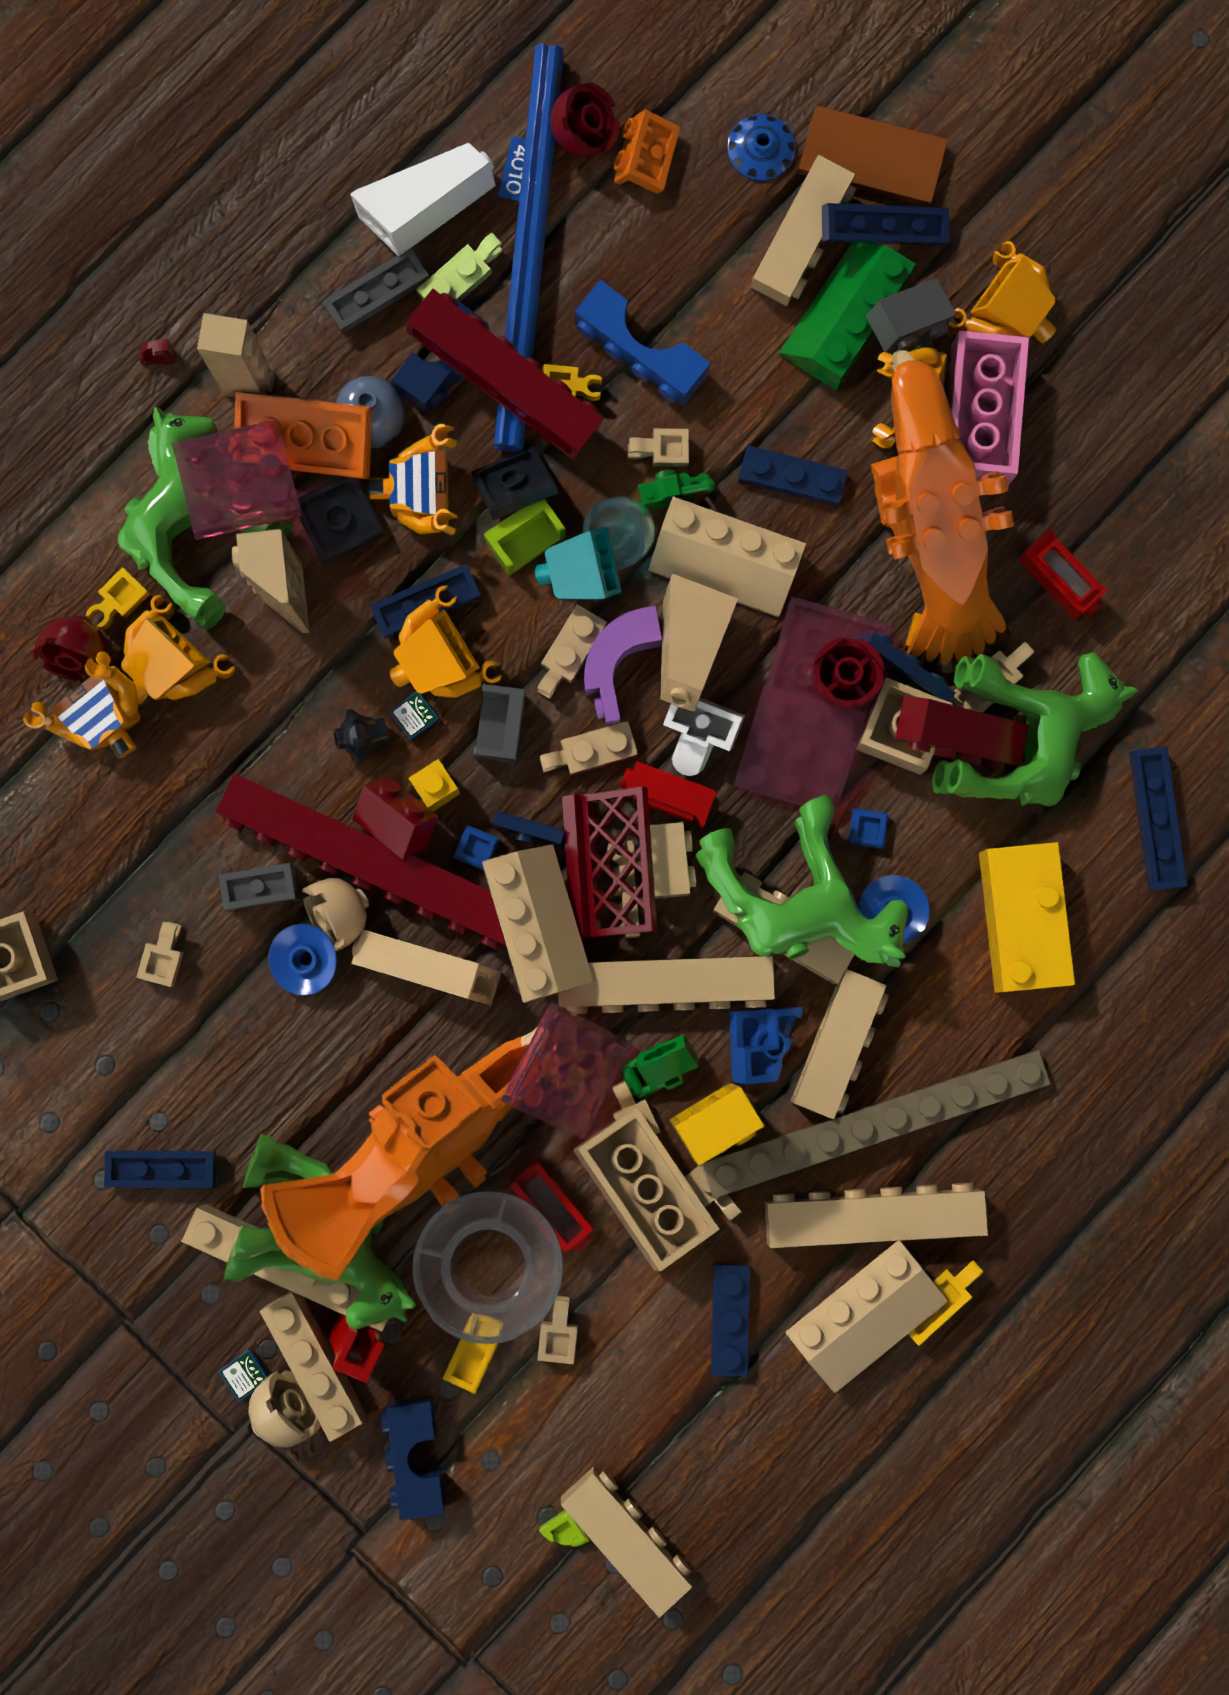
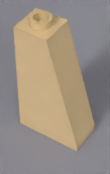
M672 574L663 600L661 700L672 703L679 708L695 711L738 598Z
M362 929L360 937L354 942L352 948L353 960L351 964L490 1006L492 1005L502 973L475 962Z

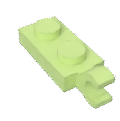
M491 233L480 243L476 251L467 244L416 289L418 295L424 300L433 288L440 294L444 292L459 302L462 301L492 274L487 264L503 251L500 247L501 242Z

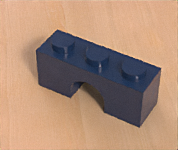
M455 299L459 304L458 308L469 316L474 314L487 325V330L490 331L487 321ZM412 353L391 380L393 387L402 397L428 415L433 408L438 409L442 406L448 397V388L454 381H461L464 376L443 360L427 362Z
M433 1395L390 1401L386 1407L387 1412L381 1413L383 1435L390 1436L391 1449L386 1450L387 1471L394 1472L395 1486L390 1487L392 1509H398L400 1520L442 1515L446 1508L442 1469H421L413 1462L411 1457V1448L416 1443L433 1440L436 1437L437 1425Z

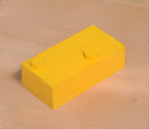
M1058 842L992 848L980 852L979 860L995 993L1075 985Z
M732 1083L725 1085L669 1119L690 1156L698 1166L736 1143L738 1146L757 1135V1130L764 1127L742 1088Z

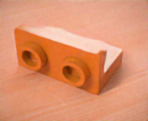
M646 109L635 117L629 118L622 132V137L625 138L622 150L618 153L614 162V169L616 170L614 183L621 185L629 180L656 194L664 191L680 126Z

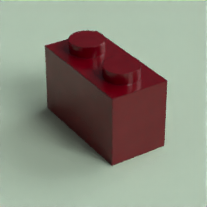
M386 776L363 785L352 819L403 860L427 848L438 815L427 808L422 801L416 799L403 789L398 782Z

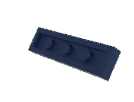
M827 203L822 205V242L950 244L949 208Z
M1158 747L1133 750L1129 752L1148 891L1186 887L1187 879L1168 748Z

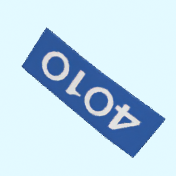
M511 137L499 189V197L516 201L520 199L526 139Z

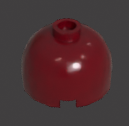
M592 82L577 84L561 93L552 107L550 124L553 136L563 150L576 157H591L612 148L618 138L619 118H614L612 110L616 105L604 88Z
M83 616L64 617L53 620L42 629L33 650V657L37 660L39 656L45 661L43 668L48 672L65 679L82 682L83 677L81 675L89 676L85 671L87 659L91 658L98 664L96 662L97 654L99 652L108 653V644L103 633L88 618Z
M846 637L836 638L826 643L815 658L811 671L813 688L819 699L829 707L842 711L856 710L870 703L882 687L884 662L877 649L867 641L859 638L857 640L845 639Z

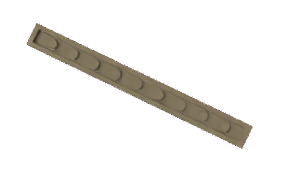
M1035 1050L708 1160L702 1164L712 1198H717L1050 1085V1081L1040 1052Z

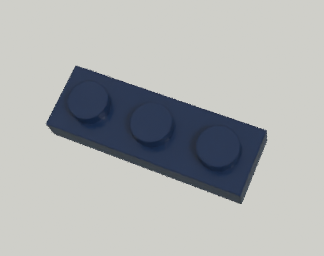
M747 445L738 482L838 507L848 470Z
M467 563L371 604L370 607L384 639L399 634L406 617L425 601L434 600L436 598V591L441 586H448L439 595L442 602L448 603L455 596L457 599L452 607H441L438 609L439 613L443 610L448 613L480 599L481 595Z
M873 632L858 637L877 649L884 662L883 671L899 683L951 702L956 692L946 686L947 681L940 675L932 672L929 673L919 666L920 661L913 655L905 652L902 653L895 648L893 641L888 636L879 632Z
M105 1151L104 1187H215L216 1151Z
M713 1263L710 1368L712 1376H748L749 1264Z

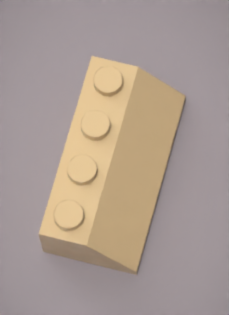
M672 497L648 572L670 579L672 574L678 575L738 598V604L779 618L806 543Z
M282 530L236 534L237 546L232 547V559L235 569L240 570L241 577L246 578L247 585L252 586L253 592L257 593L266 605L302 633H310L303 564Z
M553 844L516 851L483 861L482 864L523 1003L594 983Z
M638 1108L627 1113L573 1149L654 1271L661 1272L719 1230Z
M898 1240L785 1333L831 1390L837 1393L948 1301L900 1240Z

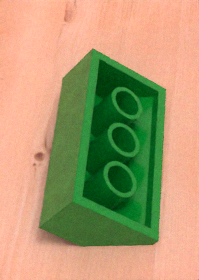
M851 243L782 347L779 355L837 391L874 335V331L866 318L867 314L880 299L899 293L904 289L910 280L916 264L886 245Z

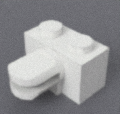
M701 697L694 712L676 707L671 703L663 725L681 732L672 757L675 769L682 775H697L705 768L714 745L730 751L735 744L745 715Z

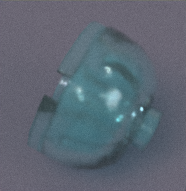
M620 495L601 501L588 511L584 521L583 533L607 526L617 569H623L636 564L647 555L655 541V523L652 514L645 505L631 497Z

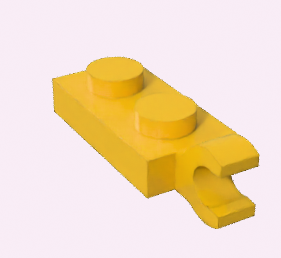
M974 1261L969 1263L956 1277L948 1270H945L933 1281L948 1302L908 1334L918 1346L925 1342L972 1298L966 1291V1288L983 1274V1270Z

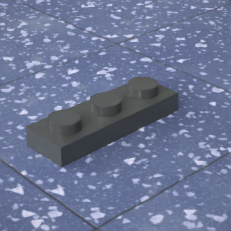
M410 248L402 255L395 256L323 300V304L341 333L344 334L416 290L429 279V275Z

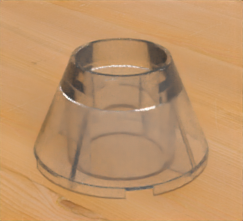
M496 1191L470 1193L442 1207L423 1229L413 1258L415 1289L431 1319L449 1334L459 1339L479 1344L510 1341L542 1321L556 1300L563 1273L560 1244L547 1219L525 1200ZM480 1230H496L510 1236L518 1244L524 1256L525 1273L521 1280L511 1289L497 1294L482 1293L470 1287L461 1277L456 1261L458 1245L466 1236Z

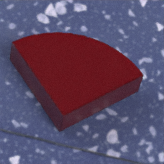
M168 339L153 340L140 347V363L143 365L173 364L175 362V350Z

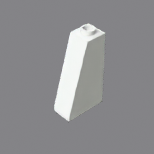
M467 143L359 188L350 195L358 217L392 251L400 256L495 187L492 174L494 165L485 152L481 151L479 153L472 145Z

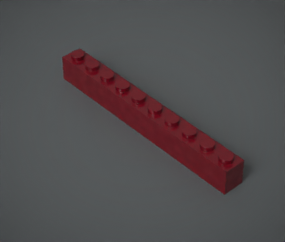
M235 773L233 774L216 810V813L225 817L222 824L239 832H242L244 826L257 832L254 837L255 839L274 847L276 841L289 846L287 854L305 862L308 856L321 861L318 868L337 877L340 871L352 875L351 883L368 891L371 890L372 886L378 887L386 891L383 898L400 906H403L405 900L418 906L415 912L435 921L437 915L450 921L448 928L466 936L469 930L482 935L480 942L499 951L502 945L506 946L491 891L413 855L402 860L378 839Z

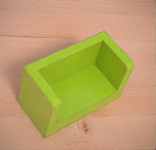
M543 499L518 510L484 533V538L487 546L510 576L540 556L546 549L565 539L566 529L546 500Z

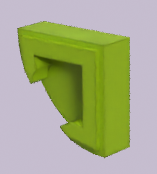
M566 1510L539 1527V1531L546 1539L557 1544L580 1546L589 1542V1537Z

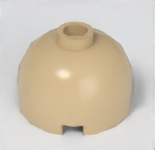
M328 878L303 888L302 892L309 894V896L303 898V903L312 925L323 930L331 938L335 951L350 945L360 937L362 929H365L367 920L365 909L369 907L368 900L361 889L355 890L351 884L339 878Z
M285 1370L281 1374L278 1371L272 1373L256 1387L250 1398L249 1418L251 1427L258 1437L272 1446L286 1448L297 1445L317 1433L321 1426L292 1371Z

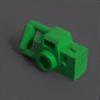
M666 470L657 473L655 481L638 484V497L641 510L644 512L669 507L672 497L693 502L694 493L712 492L715 488V483L708 473H701L699 476L690 477L686 473L676 474L675 470Z
M682 1034L667 1042L657 1043L650 1050L642 1051L636 1058L623 1063L620 1073L631 1095L640 1099L664 1087L670 1090L683 1084V1074L698 1067V1055L686 1036ZM637 1067L640 1074L648 1083L647 1086L643 1087L634 1068Z

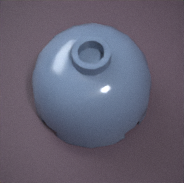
M360 376L349 381L340 390L336 400L337 403L373 406L371 448L385 446L386 442L392 440L394 436L396 438L401 433L405 422V407L398 391L385 379L376 376Z

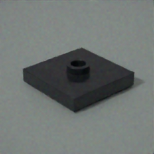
M535 446L471 472L474 483L493 520L558 494L556 485Z
M343 476L291 501L323 566L386 536L358 478Z

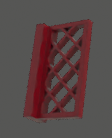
M647 787L586 795L573 794L562 796L568 896L580 937L599 938L602 936L657 931ZM636 796L637 811L630 819L620 808L628 797ZM602 801L610 809L600 823L594 818L593 802ZM615 815L626 824L617 839L606 829ZM632 831L639 836L640 846L634 854L623 846V843ZM601 835L612 844L603 858L596 853V842ZM618 851L629 860L620 874L609 865ZM634 867L642 873V883L636 891L625 881ZM604 870L615 880L605 894L599 889L598 878ZM620 886L631 896L622 910L611 900ZM636 903L644 908V925H636L628 917ZM607 906L617 917L609 928L601 929V913Z

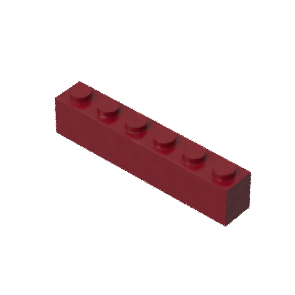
M432 288L407 320L406 333L575 461L603 422L604 418L600 416L599 410L590 402H581L572 395V390L559 379L553 380L543 373L544 369L537 361L529 357L527 359L522 357L515 351V346L503 336L496 337L488 331L487 325L474 314L469 316L458 308L459 304L449 294L444 292L440 294Z

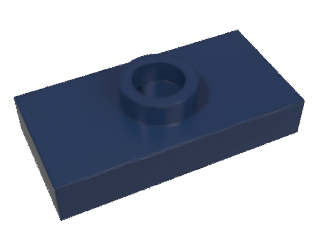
M500 811L495 813L492 823L495 828L515 833V840L530 845H535L536 841L539 840L562 847L565 837L562 829Z

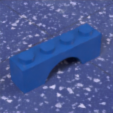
M599 280L574 311L577 331L586 339L593 340L594 338L604 346V351L614 360L620 361L622 359L630 365L632 373L644 382L649 380L659 387V393L666 400L672 403L677 401L684 406L708 376L710 362L683 342L664 350L650 349L638 343L629 333L625 323L628 300L602 280Z

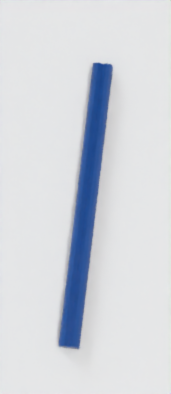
M544 43L535 46L505 338L515 346V351L525 359L528 357L533 358L555 138L551 131L550 116L552 107L560 95L564 49L556 44L549 47ZM499 403L494 449L502 452L511 451L513 453L522 451L526 424Z

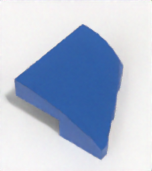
M803 1007L729 1011L732 1082L746 1085L778 1080L783 1067L782 1058L789 1051L793 1041L789 1038L796 1018L802 1017Z

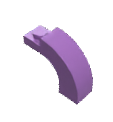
M655 606L636 609L619 616L600 632L590 648L584 671L585 695L600 694V698H594L597 718H604L606 727L620 723L613 685V676L617 666L624 658L634 652L661 647L662 636Z

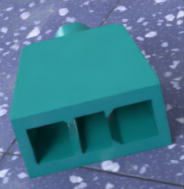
M607 526L585 532L546 549L545 557L547 563L537 565L535 569L537 582L540 585L552 584L554 595L558 599H604L622 592Z

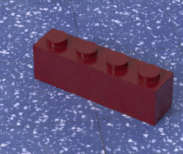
M904 696L895 739L909 742L908 749L930 753L932 747L935 748L934 755L956 759V754H960L959 760L966 763L981 765V760H985L984 767L1005 771L1006 765L1021 766L1030 725L932 699Z

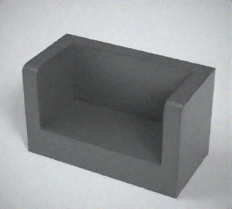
M483 684V700L477 743L473 751L474 758L517 764L526 699L525 689Z
M291 863L218 875L223 909L228 912H237L238 909L284 901H301L297 869Z

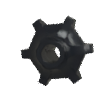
M346 709L345 719L340 728L333 730L334 743L337 750H345V752L350 754L351 758L355 759L357 764L363 763L372 751L379 749L381 746L388 745V731L384 719L366 717L358 714L353 709Z

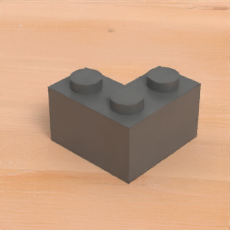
M935 278L880 299L867 314L866 318L884 352H890L895 349L897 351L906 350L909 352L923 347H933L934 339L940 337L948 330L946 326L956 316V313L940 282Z

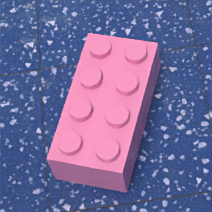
M959 330L951 346L947 401L960 433L959 439L974 462L976 477L999 471L1000 476H1006L1009 486L1018 474L1029 337Z

